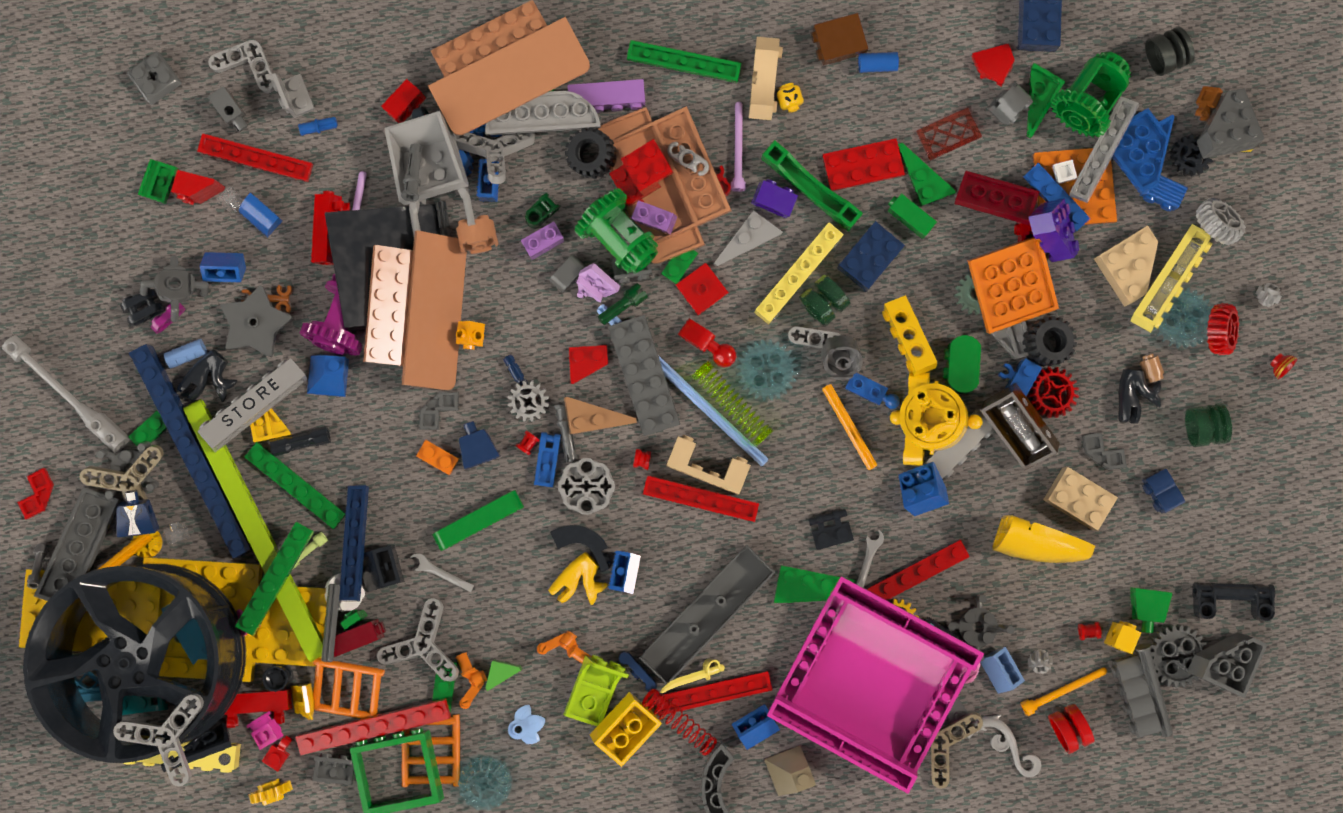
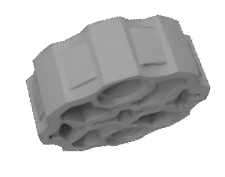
M581 458V460L570 463L565 467L561 479L558 481V491L566 507L581 514L590 515L605 509L609 505L615 492V481H613L610 470L606 465L591 458ZM584 462L592 464V470L588 473L582 471L581 467ZM603 475L599 482H592V479H599ZM570 476H574L575 479H582V482H574ZM567 478L569 484L573 485V488L569 489L568 495L566 489L562 487L566 484ZM606 478L608 484L611 485V488L608 489L607 494H605L604 489L601 488V485L604 484ZM585 481H588L589 484L597 485V487L589 488L588 492H585V489L577 488V485H584ZM574 491H582V494H575L572 498L570 497ZM592 491H600L604 497L601 498L599 494H592ZM589 500L592 503L590 511L582 509L583 501Z

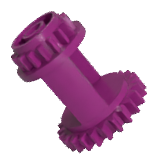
M334 273L331 281H327L325 285L328 291L335 294L325 322L312 321L310 324L303 323L299 334L305 339H309L313 345L328 352L339 355L359 356L363 345L354 334L348 332V328H344Z

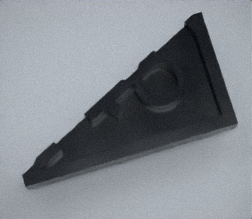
M225 717L219 720L221 724L215 729H208L183 747L188 763L232 747ZM172 755L169 757V760L177 762L179 755L177 757ZM164 763L161 764L163 772H167ZM180 763L176 766H173L172 768L175 769L177 767L182 766V764Z

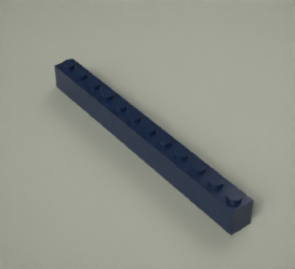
M145 344L129 352L233 559L240 558L253 551L154 347Z

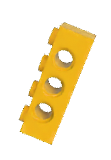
M906 295L885 303L884 311H882L883 317L886 322L889 321L891 325L890 332L893 338H897L899 342L898 349L900 354L905 355L907 359L905 363L908 371L913 372L916 377L935 369L937 360ZM902 317L906 321L899 323L896 321V318ZM911 334L913 338L908 340L904 338V335ZM917 350L921 355L914 356L911 352Z

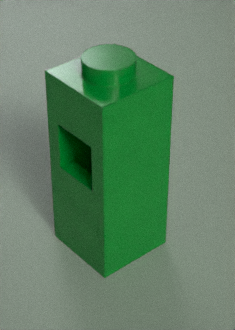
M902 193L898 198L894 196L888 203L890 206L888 212L922 240L937 223L936 220Z

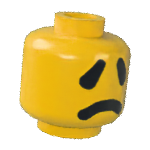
M788 83L779 87L780 90L777 92V98L780 108L788 110L789 113L798 111L799 106L804 102L800 87L794 85V83Z

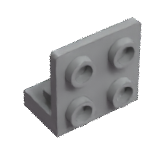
M276 73L272 74L274 80L271 83L274 90L278 91L281 97L278 98L279 103L287 114L290 113L296 118L315 110L301 74L283 81Z

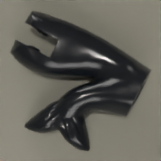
M212 349L188 371L179 383L177 390L182 392L193 382L197 387L191 391L187 398L190 401H194L203 393L208 375L211 372L212 383L223 403L227 397V389L234 387L237 380L223 379L222 374L228 361L219 352Z
M1123 369L1118 390L1119 422L1126 423L1129 420L1131 424H1138L1140 421L1142 410L1135 389L1143 397L1147 398L1148 401L1160 408L1161 398L1158 394L1161 390V381L1159 380L1149 387L1146 383L1144 371Z

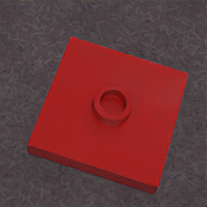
M704 263L675 285L698 316L729 294L707 263Z

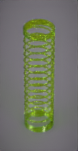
M708 360L692 375L693 379L697 380L702 377L698 385L707 381L702 389H706L711 385L707 390V394L715 390L711 398L721 393L715 400V403L726 396L719 407L728 403L723 412H726L734 406L728 413V416L739 410L732 418V421L744 413L736 425L746 420L740 428L742 430L752 423L744 432L745 435L757 427L751 433L749 439L762 431L753 441V444L758 446L774 430L771 427L768 428L769 424L756 432L765 420L760 421L751 428L760 418V415L746 424L756 413V411H753L743 419L751 410L752 406H750L738 415L748 402L743 403L733 411L744 397H741L728 407L737 398L739 393H736L726 402L725 400L734 392L735 388L723 397L721 396L731 384H728L716 393L727 379L711 390L723 375L718 376L708 384L718 373V370H716L703 380L714 368V365L712 366V363Z

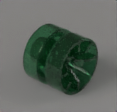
M823 274L814 283L817 292L808 288L799 296V299L807 312L815 320L827 326L836 318L832 308L841 313L851 303L842 289L831 278Z

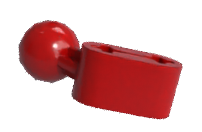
M690 318L678 332L680 337L701 351H710L717 366L727 368L735 362L736 351L731 345L724 343L719 345L714 341L716 336Z

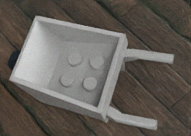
M419 107L412 111L411 120L386 127L385 134L398 200L404 205L410 204L409 213L413 235H415V231H421L418 219L419 205H426L427 198L458 190L463 199L468 226L475 225L469 184L455 136L441 112L437 111L429 114L425 107ZM419 144L422 146L419 170L421 184L418 186L419 199L410 202L401 197L405 186L403 179L407 175L410 145Z

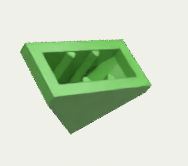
M492 660L486 690L489 691L521 671V665Z

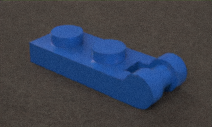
M547 432L541 433L534 485L554 488L561 434L548 435ZM546 443H553V449L546 448Z

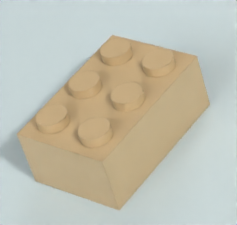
M1063 467L1043 500L1089 529L1098 531L1118 497L1071 468Z

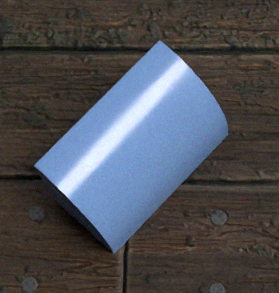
M1006 647L989 653L980 662L998 694L1014 690L1025 681Z

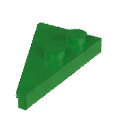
M903 143L898 144L900 155L921 207L956 193L947 182Z

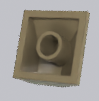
M800 745L764 759L778 796L798 793L816 786Z

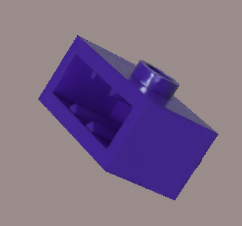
M766 179V181L759 182L751 204L780 217H790L798 195L794 194V191L790 188L776 186L777 183L772 180Z

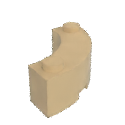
M757 37L749 118L772 120V113H776L777 101H774L778 58H782L783 47H779L780 39Z

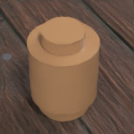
M1153 353L1143 356L1140 365L1145 373V379H1148L1149 383L1163 379L1164 370L1159 356H1154Z

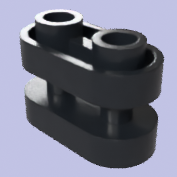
M148 288L146 296L138 294L122 300L123 303L120 304L123 313L131 314L127 318L130 327L138 326L165 311L161 302L155 303L154 301L158 298L155 289ZM146 304L148 305V307H146V308H144V309H142V310H140V311L137 310L138 308H140V307H142V306H144V305H146Z

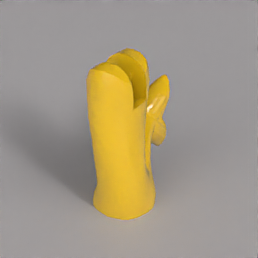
M584 552L562 571L548 591L554 595L565 586L566 589L557 598L559 602L564 603L575 593L580 576L582 575L588 600L593 605L597 599V593L605 590L608 583L594 582V576L599 568V564L591 555Z

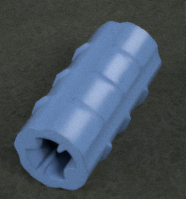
M198 339L164 353V358L171 369L206 355L207 349L202 339Z

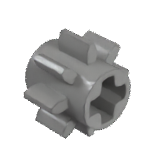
M1266 283L1263 287L1259 286L1255 293L1257 294L1258 302L1266 307H1270L1274 303L1278 304L1282 296L1280 295V288L1272 283Z
M1042 649L1033 651L1030 654V658H1028V666L1033 667V671L1038 674L1048 672L1051 669V665H1053V657L1048 656V652Z

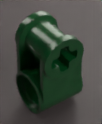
M548 193L543 194L527 210L525 214L527 225L534 229L540 227L561 206L555 204L549 198ZM531 215L539 216V220L536 222L529 220Z

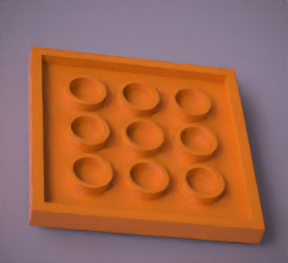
M1093 148L1037 152L1033 154L1034 166L1039 163L1056 181L1052 166L1057 163L1073 160L1078 178ZM1111 160L1088 203L1071 197L1090 217V220L1084 225L1117 222ZM1076 180L1060 183L1059 185L1070 196V191ZM1038 195L1037 201L1039 207L1042 203H1045L1046 201L1040 195Z
M1035 237L967 260L987 333L991 334L1059 309L1045 252L1040 246V242H1042L1040 239L1036 240Z

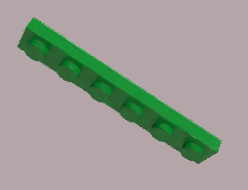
M630 40L627 54L628 61L733 83L738 82L741 63L633 40Z
M256 442L246 454L245 458L332 529H335L346 516L344 511L276 456L272 455L260 443Z
M295 522L235 627L252 636L256 634L312 537L313 530Z

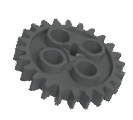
M1170 624L1169 629L1162 627L1163 633L1156 631L1158 637H1151V640L1154 642L1151 644V655L1159 682H1164V685H1172L1175 688L1178 685L1185 688V682L1192 685V679L1199 681L1198 677L1187 673L1189 667L1186 668V662L1189 659L1192 662L1194 655L1204 650L1203 647L1207 643L1200 641L1203 636L1196 635V630H1190V627H1183L1180 624H1177L1176 627ZM1187 641V646L1183 649V642ZM1166 644L1169 645V649L1167 652L1164 651V647ZM1171 663L1172 668L1170 671H1168L1167 667Z

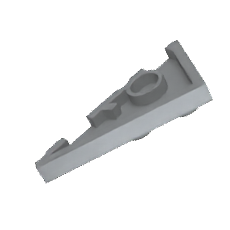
M753 210L714 262V265L724 264L771 239L781 236L783 232Z

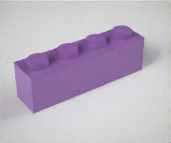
M643 79L568 85L569 92L582 96L594 107L597 113L604 112V109L622 111L623 108L628 107L631 110L642 109V106H645Z

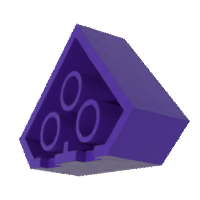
M1065 198L1042 203L1029 216L1033 236L1036 240L1040 239L1042 241L1040 246L1045 253H1050L1049 260L1051 262L1074 258L1079 251V243L1074 239L1073 235L1075 227L1069 218L1070 207L1065 202Z

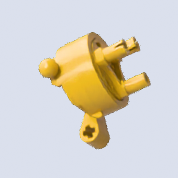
M909 372L908 395L904 399L900 410H894L890 414L891 423L901 425L905 434L903 465H924V449L930 451V455H934V451L951 448L962 439L968 426L975 430L979 429L983 423L979 415L973 414L968 417L964 402L954 390L939 384L938 381L930 383L929 372L916 377L913 372Z

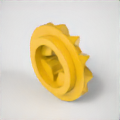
M158 531L149 534L153 540L148 543V548L144 546L136 553L137 556L142 558L153 557L159 553L163 541ZM134 535L130 542L136 539L139 535Z

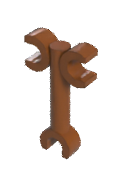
M278 285L277 293L279 295L267 294L270 302H278L275 306L276 309L280 310V307L285 305L286 312L290 313L289 296L292 293V287L288 286L287 292L282 293V286ZM247 289L242 290V293L248 294L249 296L252 294V292Z

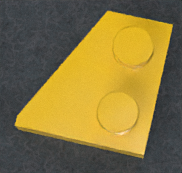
M272 408L250 425L254 443L292 435Z

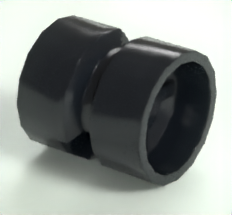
M284 664L269 667L263 674V685L266 689L273 692L283 690L293 682V670Z

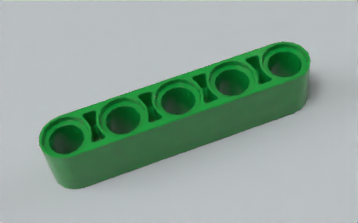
M516 490L440 529L433 533L432 536L440 551H444L483 530V528L485 529L500 521V519L502 520L517 512V510L524 508V505Z

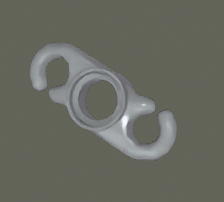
M672 142L669 144L667 152L673 160L685 168H690L693 172H697L698 164H703L704 170L698 172L699 176H703L709 171V164L704 158L692 150L686 149L683 145L679 146L680 151L678 154H673L672 148L678 146L679 143ZM686 154L693 155V161L689 164L683 162V157Z

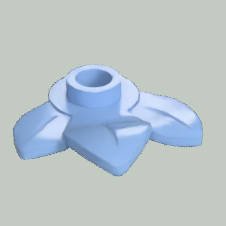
M524 705L515 712L514 721L508 726V734L511 738L521 739L526 744L537 743L540 741L537 732L544 726L545 718L539 715H531L530 705ZM516 726L521 727L520 733L515 732Z

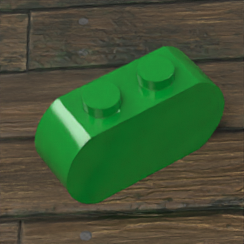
M959 336L947 345V348L944 349L943 358L946 360V367H943L942 378L945 379L946 386L957 394H965L973 391L979 385L981 344L972 336Z

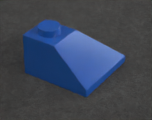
M328 355L311 356L307 394L346 397L349 359Z

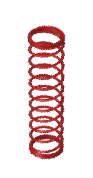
M652 689L646 694L642 701V706L648 707V710H651L658 699L663 697L664 700L655 709L654 715L660 712L665 702H669V707L662 712L659 719L662 720L670 708L674 706L675 711L666 719L665 725L669 724L676 712L680 711L681 716L673 722L671 729L676 728L682 717L686 716L687 720L678 728L677 734H680L688 721L691 720L693 724L684 732L682 738L688 737L693 727L698 725V730L691 735L688 743H692L698 736L699 731L704 730V735L695 742L694 748L699 747L705 735H710V739L700 748V753L706 756L712 752L717 744L715 737H711L710 733H706L704 728L700 729L699 724H694V720L688 719L687 714L683 715V711L677 710L676 705H671L670 700L665 701V696H659L658 690ZM653 694L652 698L646 703L647 699ZM714 740L711 747L706 752H704L709 746L710 742Z

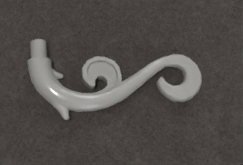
M1001 714L983 716V726L980 730L986 731L985 727H994L1000 730L1005 737L1004 741H1000L1001 734H994L990 738L991 747L999 752L1006 751L1010 747L1015 766L1020 774L1025 777L1036 776L1042 766L1039 757L1034 754L1023 755V761L1030 760L1032 762V767L1029 770H1025L1021 766L1016 739L1012 731L1002 720H999ZM979 719L972 721L969 725L974 724L977 726Z

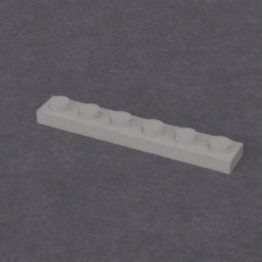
M1120 97L1109 118L1111 120L1110 126L1105 134L1101 135L1097 140L1070 191V197L1088 203L1139 107L1138 102Z

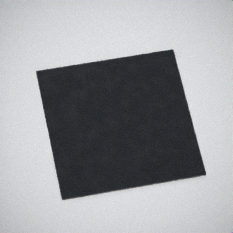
M436 204L419 205L418 219L420 230L440 235ZM409 206L325 212L344 328L367 325L373 246L380 245L413 250L414 235Z

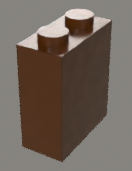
M858 13L815 24L813 32H811L812 41L818 47L816 50L817 59L822 61L823 66L859 56V53H867L868 45Z

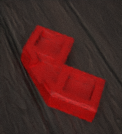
M46 468L26 476L34 494L17 502L25 520L44 512L54 486Z

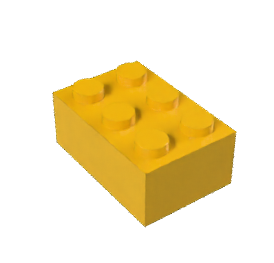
M628 692L589 735L596 746L622 767L662 723L657 715L648 710V707L642 706V702L631 692Z

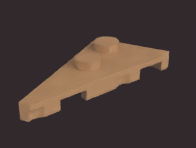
M570 397L564 398L570 434L637 423L634 417Z

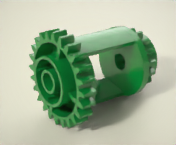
M1112 52L1097 53L1093 58H1090L1071 87L1066 89V91L1063 89L1060 92L1058 91L1051 101L1052 112L1056 113L1055 117L1060 118V122L1066 124L1065 127H1071L1073 132L1075 130L1078 131L1079 135L1084 133L1086 137L1090 135L1092 138L1103 136L1110 126L1109 112L1129 85L1131 71H1129L1128 63L1121 56ZM1092 82L1100 89L1106 91V93L1097 100L1084 91Z
M618 188L594 201L581 216L582 219L578 221L574 230L581 239L596 237L617 259L615 265L619 269L623 268L627 273L633 272L636 274L649 265L657 256L658 251L656 248L658 244L653 240L654 235L650 231L644 233L624 211L627 195ZM611 224L622 234V236L630 243V245H628L620 237V235L610 226Z

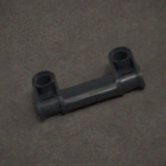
M1193 583V611L1199 619H1212L1215 617L1217 612L1216 600L1251 601V615L1258 621H1270L1275 616V587L1272 584L1257 586V584ZM1204 605L1208 608V613L1205 616L1201 611ZM1262 607L1266 611L1264 617L1260 615V609Z

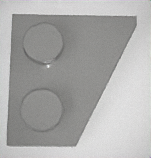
M1025 321L991 333L1014 360L1029 355L1028 352L1025 353L1023 350L1026 346L1022 345V341L1026 339L1023 335L1025 332H1028Z

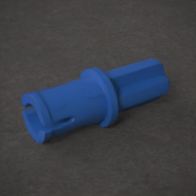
M335 117L321 120L316 118L315 121L298 124L301 136L316 132L320 134L321 131L334 129L338 126Z

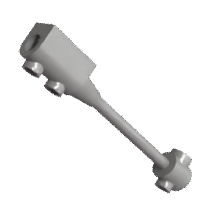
M17 335L10 337L4 342L2 349L16 362L22 360L26 362L75 408L86 424L85 426L114 453H119L131 440L104 413H98L85 404L80 403L29 355L31 348Z

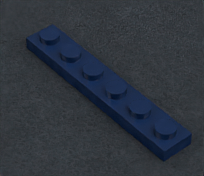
M366 485L348 486L339 601L360 602L369 494V487Z

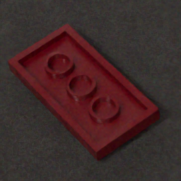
M965 171L954 204L1029 225V216L1034 211L1040 191Z

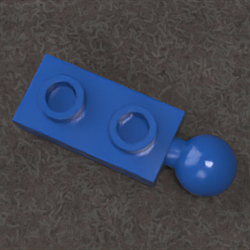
M858 373L853 375L854 377L849 380L845 388L880 406L882 401L890 409H895L900 404V398L896 394H886L887 387Z

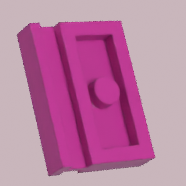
M270 711L247 725V728L250 727L253 731L251 735L260 750L284 736L279 724L274 719L271 720L269 716L271 714Z

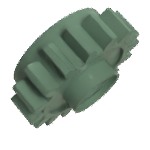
M966 275L965 280L961 279L959 281L961 286L955 287L958 293L954 297L959 299L956 304H961V310L967 309L968 314L975 311V314L979 315L980 306L978 299L972 296V290L975 289L972 278Z

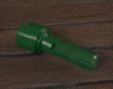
M638 283L634 284L624 292L622 299L598 316L599 321L606 325L630 306L636 307L648 298L647 293L642 291L638 294L641 285Z

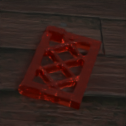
M968 107L916 131L930 161L982 138ZM965 116L967 120L966 125L956 122L955 119ZM946 123H952L949 133L938 129V127ZM954 124L964 127L961 137L951 134ZM966 128L972 130L973 136L966 139L963 138ZM934 130L932 140L926 139L924 133ZM936 132L947 135L944 145L934 141ZM949 136L960 140L951 146H946ZM934 144L943 149L933 153L931 146Z

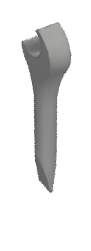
M878 530L879 538L877 540H871L868 536L866 537V555L857 581V585L863 588L874 554L884 541L883 533Z
M416 553L410 557H416L420 561V565L415 571L435 574L469 592L472 591L474 585L436 567L425 555Z

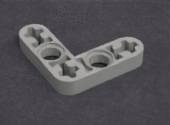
M256 40L246 41L213 54L209 58L210 68L218 73L249 62L256 83L261 91L264 93L274 91L272 83H269L268 88L262 86L265 84L263 75H265L269 82L274 79L263 48ZM252 45L258 47L255 49L256 54L258 56L256 58L251 51H249L251 50ZM234 52H239L241 55L237 61L231 60V55ZM224 56H226L227 60L230 62L229 64H227V62L224 61L226 60ZM217 59L223 61L220 63V67L214 65ZM259 62L265 63V68L262 71H256L255 69L256 64Z

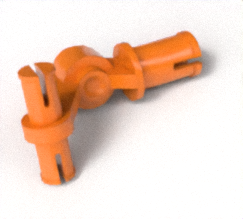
M568 630L566 633L537 645V652L541 655L561 646L566 650L569 658L573 657L581 664L585 656L591 657V655L578 647L579 645L575 640L577 636Z
M467 652L455 657L462 671L461 676L467 678L471 684L470 689L459 702L462 709L470 707L471 702L485 684L484 682L487 681L484 671L479 672L475 667L473 668Z

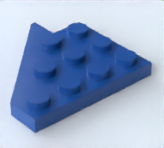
M1148 108L1133 116L1112 156L1140 195L1158 187L1175 117L1173 114L1160 122Z

